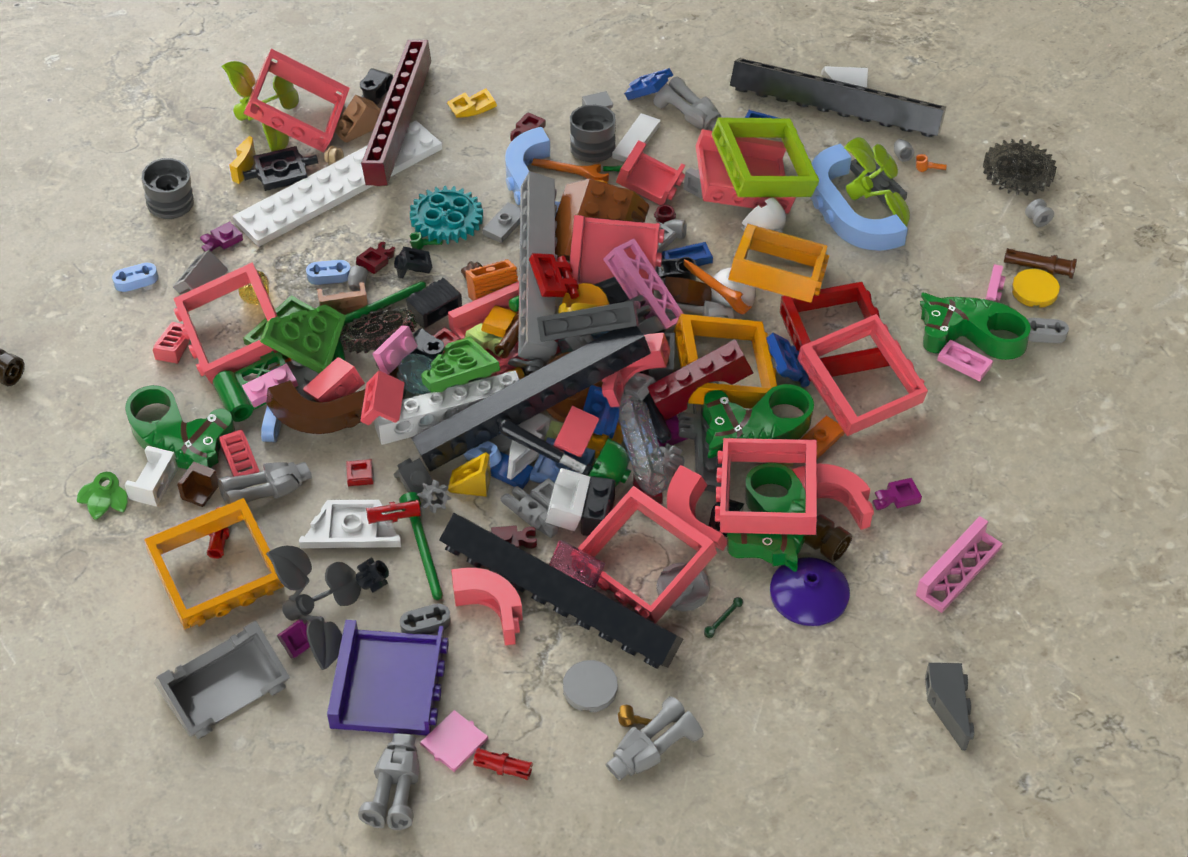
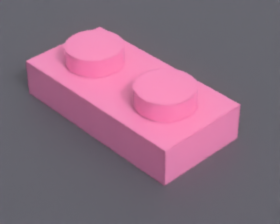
M994 264L986 300L1000 303L1002 293L997 291L998 289L1003 290L1006 276H1001L1003 266Z
M401 326L373 353L380 371L390 374L418 347L409 326Z
M949 340L938 354L937 361L979 382L990 370L993 360L953 340Z
M286 363L242 385L255 408L266 402L267 389L269 387L291 380L294 387L299 385Z

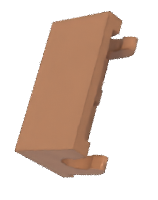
M364 282L359 283L360 291L341 292L334 295L323 296L322 288L317 289L319 305L326 304L344 315L368 305Z

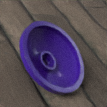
M801 557L798 558L796 572L792 571L785 564L775 571L770 583V597L777 611L788 620L805 626L825 625L840 617L847 608L850 598L849 584L844 574L833 564L818 558Z

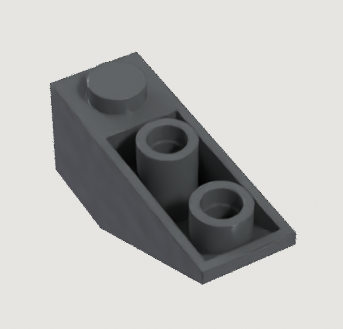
M928 663L925 674L927 701L961 750H967L969 740L974 739V724L969 722L968 715L971 714V700L966 698L965 693L968 690V675L963 674L962 663Z

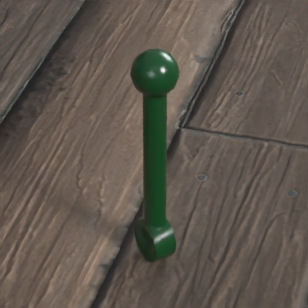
M741 597L734 598L733 604L712 626L705 627V637L712 638L715 635V629L737 607L743 605Z

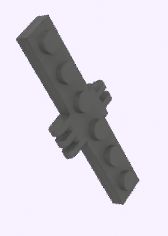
M693 404V413L681 412L678 414L679 436L694 439L695 472L701 475L707 483L704 491L716 493V486L721 487V483H717V467H722V464H718V456L708 458L709 444L706 442V433L710 427L702 414L703 405Z

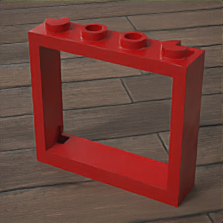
M863 282L820 289L819 296L814 295L811 303L789 296H781L779 313L797 351H800L801 346L811 342L798 312L857 302L864 319L875 314L880 318L878 308L874 307L872 303L871 293L869 290H866ZM878 347L820 358L831 377L890 366Z

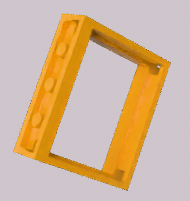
M747 223L734 256L728 280L811 303L814 295L819 296L830 255L825 254L827 245ZM751 249L814 267L810 278L749 261L746 258Z
M680 314L674 328L681 368L698 359L694 336L752 341L761 387L707 383L694 391L689 398V404L703 405L704 397L708 392L720 390L726 393L729 402L736 403L743 408L752 409L771 388L777 386L775 379L776 369L772 365V355L769 352L766 339L768 334L764 330L763 322Z
M244 498L144 539L147 552L184 630L195 625L200 627L206 620L215 616L223 617L236 607L248 606L255 602L257 598L264 595H274L273 591L284 587L275 572L271 560L266 555L270 549ZM244 520L270 574L186 609L161 554Z

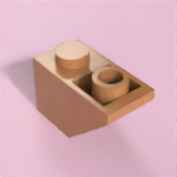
M355 94L340 117L335 133L344 142L348 143L373 131L381 109L373 101Z

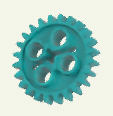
M446 186L443 187V190L435 187V192L427 189L426 195L419 194V199H414V205H410L411 227H415V232H420L422 238L428 236L429 242L435 238L437 239V244H440L442 240L449 244L452 239L458 243L460 237L467 240V234L474 236V230L479 231L480 225L483 224L482 203L478 202L477 196L472 197V192L464 194V188L456 191L455 186L451 190H448Z

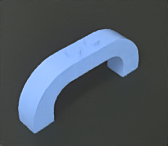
M542 127L520 134L509 144L506 150V184L508 190L513 191L517 205H520L521 185L529 172L527 166L532 163L534 158L544 159L550 157V140ZM555 201L558 210L560 202Z
M842 144L831 146L820 152L812 161L814 171L819 178V184L810 198L814 207L823 215L825 222L830 224L837 235L843 240L862 249L881 251L904 246L908 228L897 214L883 219L864 218L854 212L831 182V180L849 174L852 157Z

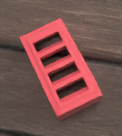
M172 322L153 347L155 360L179 363L190 339L186 340L183 332H181V327L184 324Z
M243 430L219 437L222 452L233 477L260 472ZM248 467H251V468H252V469H249V470H246V471H243V472L238 473L239 470H242V469H245V468H248Z

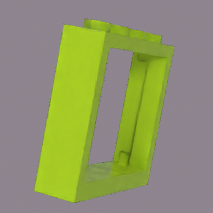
M718 117L712 131V137L738 197H812L819 184V178L814 171L811 160L808 158L791 118ZM735 137L781 138L798 176H751Z

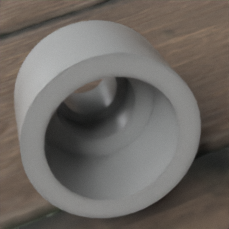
M898 139L894 143V153L900 161L906 162L912 159L915 151L909 142Z
M674 219L664 222L665 226L676 232L677 238H685L687 231L685 220Z
M352 266L348 275L350 290L360 291L359 283L364 282V285L366 284L368 277L367 269L361 266Z

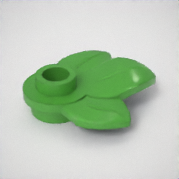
M102 472L95 477L93 482L84 485L79 490L77 502L81 504L87 503L90 515L94 520H97L110 507L116 511L125 512L128 496L126 491L119 486V479L114 473ZM104 481H110L107 486H101Z

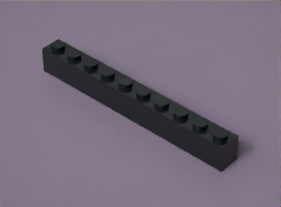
M738 58L734 61L730 86L735 87V90L739 92H747L749 90L756 92L755 95L760 97L774 96L780 102H788L790 100L795 101L796 105L801 107H809L811 105L817 107V110L822 112L832 110L838 112L837 114L843 117L853 115L857 116L858 120L864 122L874 120L884 127L895 125L905 132L920 131L921 135L926 137L938 136L947 107L744 58Z
M638 326L612 330L411 438L429 472L463 455L470 449L476 448L480 444L500 435L498 427L502 420L506 419L519 425L651 354L646 338Z
M453 513L439 541L447 545L445 550L458 557L460 553L468 557L466 562L477 568H480L481 565L489 568V571L510 580V583L519 592L523 593L526 589L533 593L531 598L543 605L546 602L555 606L553 611L566 618L569 614L576 617L575 623L587 630L594 627L600 631L599 637L610 643L614 639L622 643L621 649L633 656L637 652L645 656L644 662L656 669L660 665L669 668L684 640L456 513Z

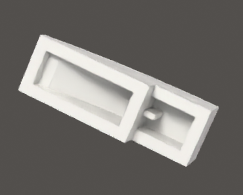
M539 413L522 422L520 427L545 440L549 430L550 418ZM512 440L507 478L512 480L540 454Z

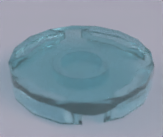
M409 354L401 360L397 375L399 380L405 383L404 387L413 394L417 392L422 395L431 393L423 385L421 374L425 370L431 369L432 359L420 354Z

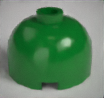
M608 438L588 476L613 479L616 481L615 487L620 482L625 484L632 471L628 469L630 459L625 448Z

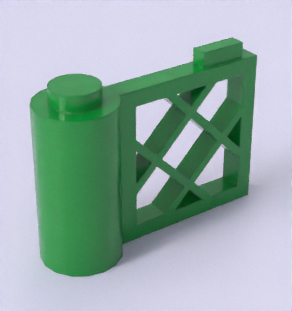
M272 351L261 356V360L236 372L221 371L214 377L213 386L224 408L232 414L234 422L248 419L252 415L253 410L266 404L265 402L255 408L253 407L242 385L250 381H245L243 377L253 373L258 374L256 377L258 378L270 372V370H267L268 366L277 361L280 363L279 367L286 364L280 352L274 353Z

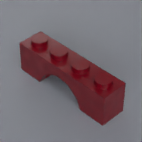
M736 339L649 385L647 388L655 405L666 421L688 409L689 398L702 385L714 381H723L733 385L754 372Z

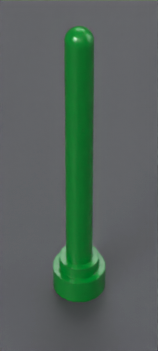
M420 281L346 314L342 329L349 323L410 297L411 294L419 292V290L422 291L423 288L426 289V283Z
M416 492L405 493L399 498V503L418 500L419 505H421L420 497ZM420 516L409 517L432 597L435 600H440L443 597V593Z

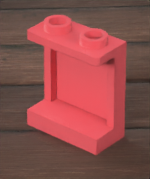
M638 140L621 167L616 183L635 191L637 194L659 205H664L667 199H673L677 191L675 186L678 185L680 187L685 178V174L682 173L685 165L681 163L678 170L644 154L646 144Z

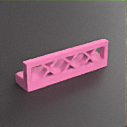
M632 239L614 248L603 260L628 298L631 300L636 296L642 295L646 300L643 306L650 305L652 308L645 319L657 316L666 328V331L676 325L680 314L684 313L636 240ZM630 247L636 255L635 260L629 258L624 250ZM639 268L647 272L649 275L648 280L641 277ZM652 288L659 290L662 295L661 299L654 297ZM665 308L672 310L676 318L670 321L665 313Z
M979 516L919 580L916 592L917 597L943 613L1002 548L1003 543L986 533L987 520ZM982 540L992 548L989 551H978L977 544ZM975 558L976 566L963 567L962 560ZM960 574V583L948 584V575ZM933 591H945L946 598L944 601L940 602L931 596Z

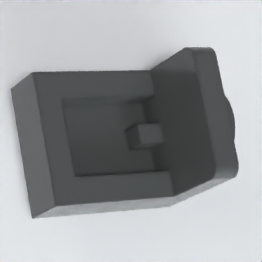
M410 458L397 465L399 469L393 474L395 478H400L407 492L421 493L424 489L423 483L432 485L433 482L420 458L413 462Z

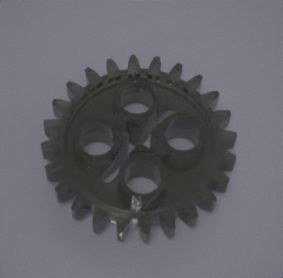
M1011 139V142L1008 144L1003 140L1002 145L995 143L994 148L990 147L989 152H986L983 162V173L987 174V180H993L992 185H1000L999 190L1007 188V193L1014 190L1016 195L1023 191L1028 196L1029 191L1037 194L1038 189L1044 191L1045 186L1050 187L1051 182L1054 181L1057 169L1055 166L1056 161L1051 160L1052 154H1046L1047 149L1040 150L1039 144L1031 146L1032 141L1024 144L1022 139H1020L1019 143Z
M388 307L386 310L380 308L378 311H370L368 315L362 314L361 318H354L353 322L346 323L347 327L342 328L339 338L344 350H349L350 353L356 351V354L362 351L368 353L370 350L375 352L401 326H409L411 332H415L414 328L417 327L414 312L412 313L411 309L407 310L406 307L402 309L396 307L393 310L391 307Z

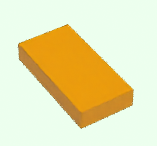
M495 305L484 320L481 330L503 338L512 326V319L517 312Z

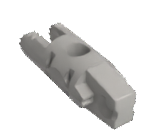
M516 486L513 488L512 493L514 497L507 493L501 496L502 503L531 527L536 528V530L541 531L550 538L558 533V526L545 522L548 510L520 487Z

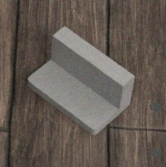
M207 250L196 257L174 284L173 288L178 293L188 288L193 290L225 275L228 268L214 254Z

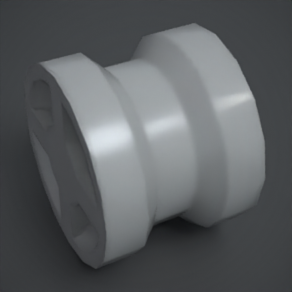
M1043 199L1032 201L1025 210L1026 216L1033 219V224L1036 227L1047 225L1054 217V211L1047 207Z

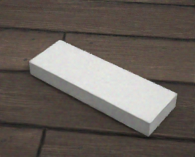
M641 113L612 152V158L624 162L638 140L647 145L659 128L660 119Z

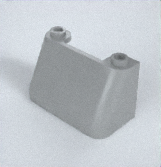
M257 621L248 624L237 635H232L227 641L183 666H177L174 673L167 670L156 677L154 684L190 737L196 735L197 739L202 738L213 731L211 726L269 692L273 696L286 688L284 683L290 677Z

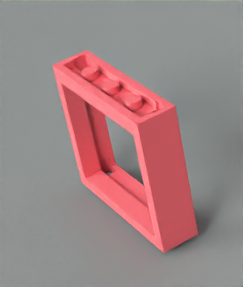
M271 48L262 65L243 114L324 153L333 138L350 88ZM268 71L334 104L324 132L258 100Z
M253 262L173 298L177 306L174 309L175 315L179 322L183 321L184 323L181 330L186 340L190 339L192 343L188 346L194 359L198 358L199 360L196 367L201 377L205 375L211 384H213L214 377L221 371L236 372L261 360L260 357L272 351L274 353L278 352L258 340L209 363L189 315V311L251 283L267 321L278 317Z
M877 314L801 346L798 361L847 436L923 403L928 392L924 385L925 381L919 378L914 370L913 363L905 357L900 344L892 338L887 325L882 323ZM870 335L909 394L857 417L819 357Z
M723 438V451H718V464H722V467H717V483H721V487L716 486V502L721 503L720 506H715V522H720V532L816 535L817 440ZM731 462L806 463L805 513L729 511Z
M633 486L575 550L572 556L576 563L575 568L583 576L587 577L589 574L595 579L594 582L602 590L606 591L609 589L615 593L614 597L625 606L630 604L635 608L634 611L657 623L712 560L717 551L714 541ZM636 510L642 512L697 551L694 557L651 606L591 563L592 559Z

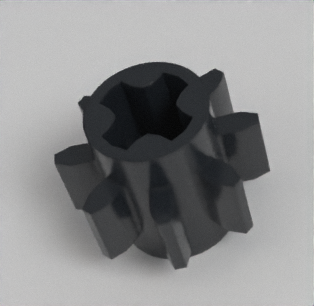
M371 557L357 566L359 572L356 574V581L362 589L368 590L370 588L372 593L388 584L386 578L389 576V570L384 562L380 560L374 562V559Z

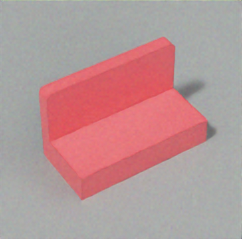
M338 357L309 382L303 390L314 398L316 402L323 403L355 393L365 382L353 365Z
M378 371L366 383L360 422L370 425L378 416H381L396 423L400 419L405 383L382 371Z
M572 406L553 446L582 457L599 418Z

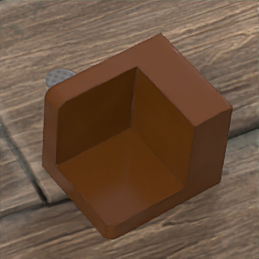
M193 462L177 483L181 499L204 507L219 487L216 470Z

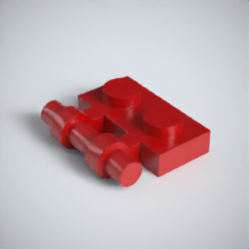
M532 253L529 262L542 297H564L566 293H569L571 299L579 297V285L577 280L573 279V270L566 257L561 256L556 262L554 254Z

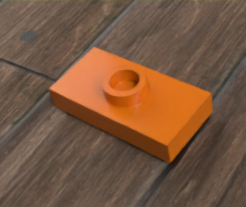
M826 415L800 440H817L818 459L845 432L839 423Z

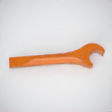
M536 158L531 163V165L577 174L587 179L609 181V173H599L601 172V164L578 166Z
M684 259V266L693 275L724 297L737 313L745 314L752 308L742 301V292L724 286L704 270Z

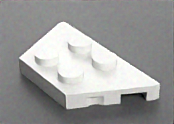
M327 500L321 508L320 514L315 516L310 523L311 528L305 537H300L299 545L300 548L401 547V538L399 534H396L391 520L368 524L366 508L382 506L379 500Z

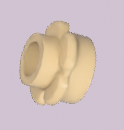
M333 145L324 154V159L328 165L344 158L343 150Z

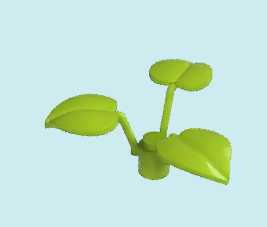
M239 61L223 64L221 67L227 73L234 90L238 95L244 97L240 99V103L233 107L235 117L240 121L246 119L249 121L253 120L254 118L243 114L252 93V87L255 85V77L251 69ZM276 75L273 78V88L277 94L262 100V102L268 103L279 98L284 109L290 110L295 108L299 102V95L293 83ZM262 123L271 152L285 149L289 143V136Z
M861 137L850 140L844 149L849 151L865 170L851 183L846 185L849 197L852 200H857L862 196H865L867 199L870 196L885 194V200L894 215L897 214L907 227L910 211L905 200L898 192L892 193L891 190L871 192L873 188L871 179L882 171L890 179L897 176L898 167L895 160L881 144H876L872 149L868 142ZM876 162H877L878 165L880 166V168H879L877 171H875V170H876ZM868 172H874L870 176H865Z

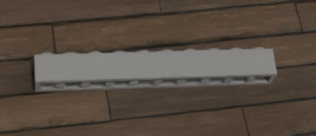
M529 171L521 185L518 357L531 361L539 359L547 363L550 356L555 355L558 343L555 340L541 342L537 317L557 314V306H555L556 297H542L529 258L532 253L554 254L557 262V254H555V247L557 245V238L555 237L557 221H555L557 189H555V179Z

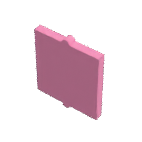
M454 710L420 742V745L434 756L435 761L440 760L455 772L476 752L477 748H480L488 740V736L475 727L473 721H468Z

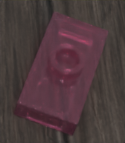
M559 540L549 565L588 587L595 588L605 563L575 546Z

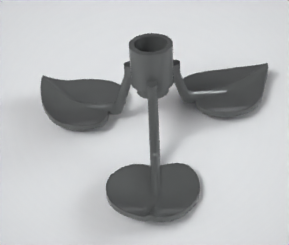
M287 545L272 549L266 555L271 560L279 580L287 589L296 591L293 595L289 596V600L283 603V614L291 621L297 619L310 621L307 625L309 645L321 670L327 669L338 658L342 633L335 623H325L323 617L308 614L312 612L315 601L332 593L336 603L340 606H349L355 603L361 592V587L356 581V572L343 562L332 563L325 572V581L330 588L329 590L314 597L300 594L310 582L307 577L312 570L309 557L303 550L295 546Z

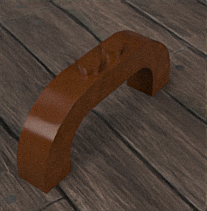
M408 356L388 374L405 383L402 400L407 392L411 371ZM291 380L267 389L266 404L279 421L294 430L309 434H328L345 428H352L361 423L365 389L333 401L319 403L307 400L301 396Z

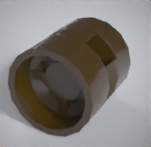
M0 348V383L7 387L13 386L22 377L25 363L22 358L12 353H7Z
M820 514L817 516L816 535H805L804 543L814 550L820 549L821 555L831 562H836L847 551L853 536L841 526L835 527V523Z

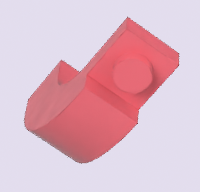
M664 333L644 335L651 354L602 379V394L607 398L610 407H620L625 385L635 373L647 369L667 367L670 347Z
M817 464V499L830 498L841 502L848 508L861 530L870 527L874 509L871 502L868 501L870 494L869 486L859 476L845 468L830 464ZM805 466L792 469L805 489Z
M680 465L669 484L667 509L714 541L715 547L723 551L727 545L725 536L696 518V504L707 487V483L701 475Z
M481 568L451 569L455 606L480 604L490 607L500 617L505 645L516 644L515 633H520L519 621L523 620L521 599L513 585L504 577Z

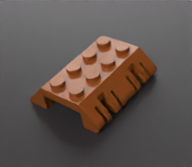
M593 179L566 184L555 216V221H557L555 237L557 238L555 254H557V259L564 256L567 261H570L574 215L587 218L644 223L649 210V204L635 191Z

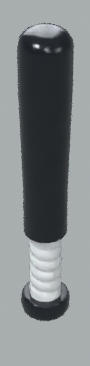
M502 420L498 427L500 434L556 463L564 464L580 474L588 476L593 468L590 464L584 465L565 455L564 451L509 420Z

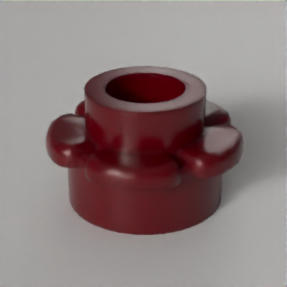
M664 204L657 207L654 218H656L657 223L661 222L664 224V222L674 220L676 213L672 206Z

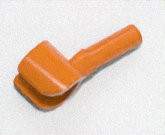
M924 154L916 156V168L919 172H924L928 168L946 170L947 165L928 162V157Z

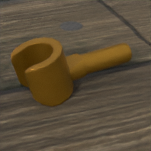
M622 705L619 708L618 721L623 727H629L634 723L647 725L652 721V719L634 715L633 707L630 705Z

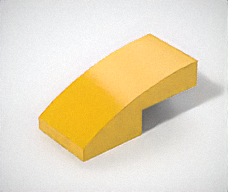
M487 88L470 97L465 92L447 102L456 118L478 115L497 107L496 101Z
M248 136L236 148L237 158L229 164L232 181L238 184L244 180L242 171L251 170L254 164L253 156L256 153L253 137Z

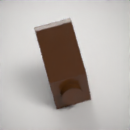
M665 278V286L676 303L704 306L705 300L712 302L711 287L707 284L691 279Z

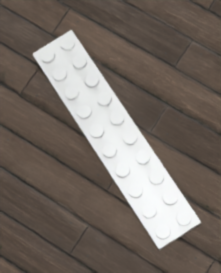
M417 120L409 124L391 176L442 150V142ZM367 146L233 215L234 223L260 247L371 188L374 185H365L361 166Z

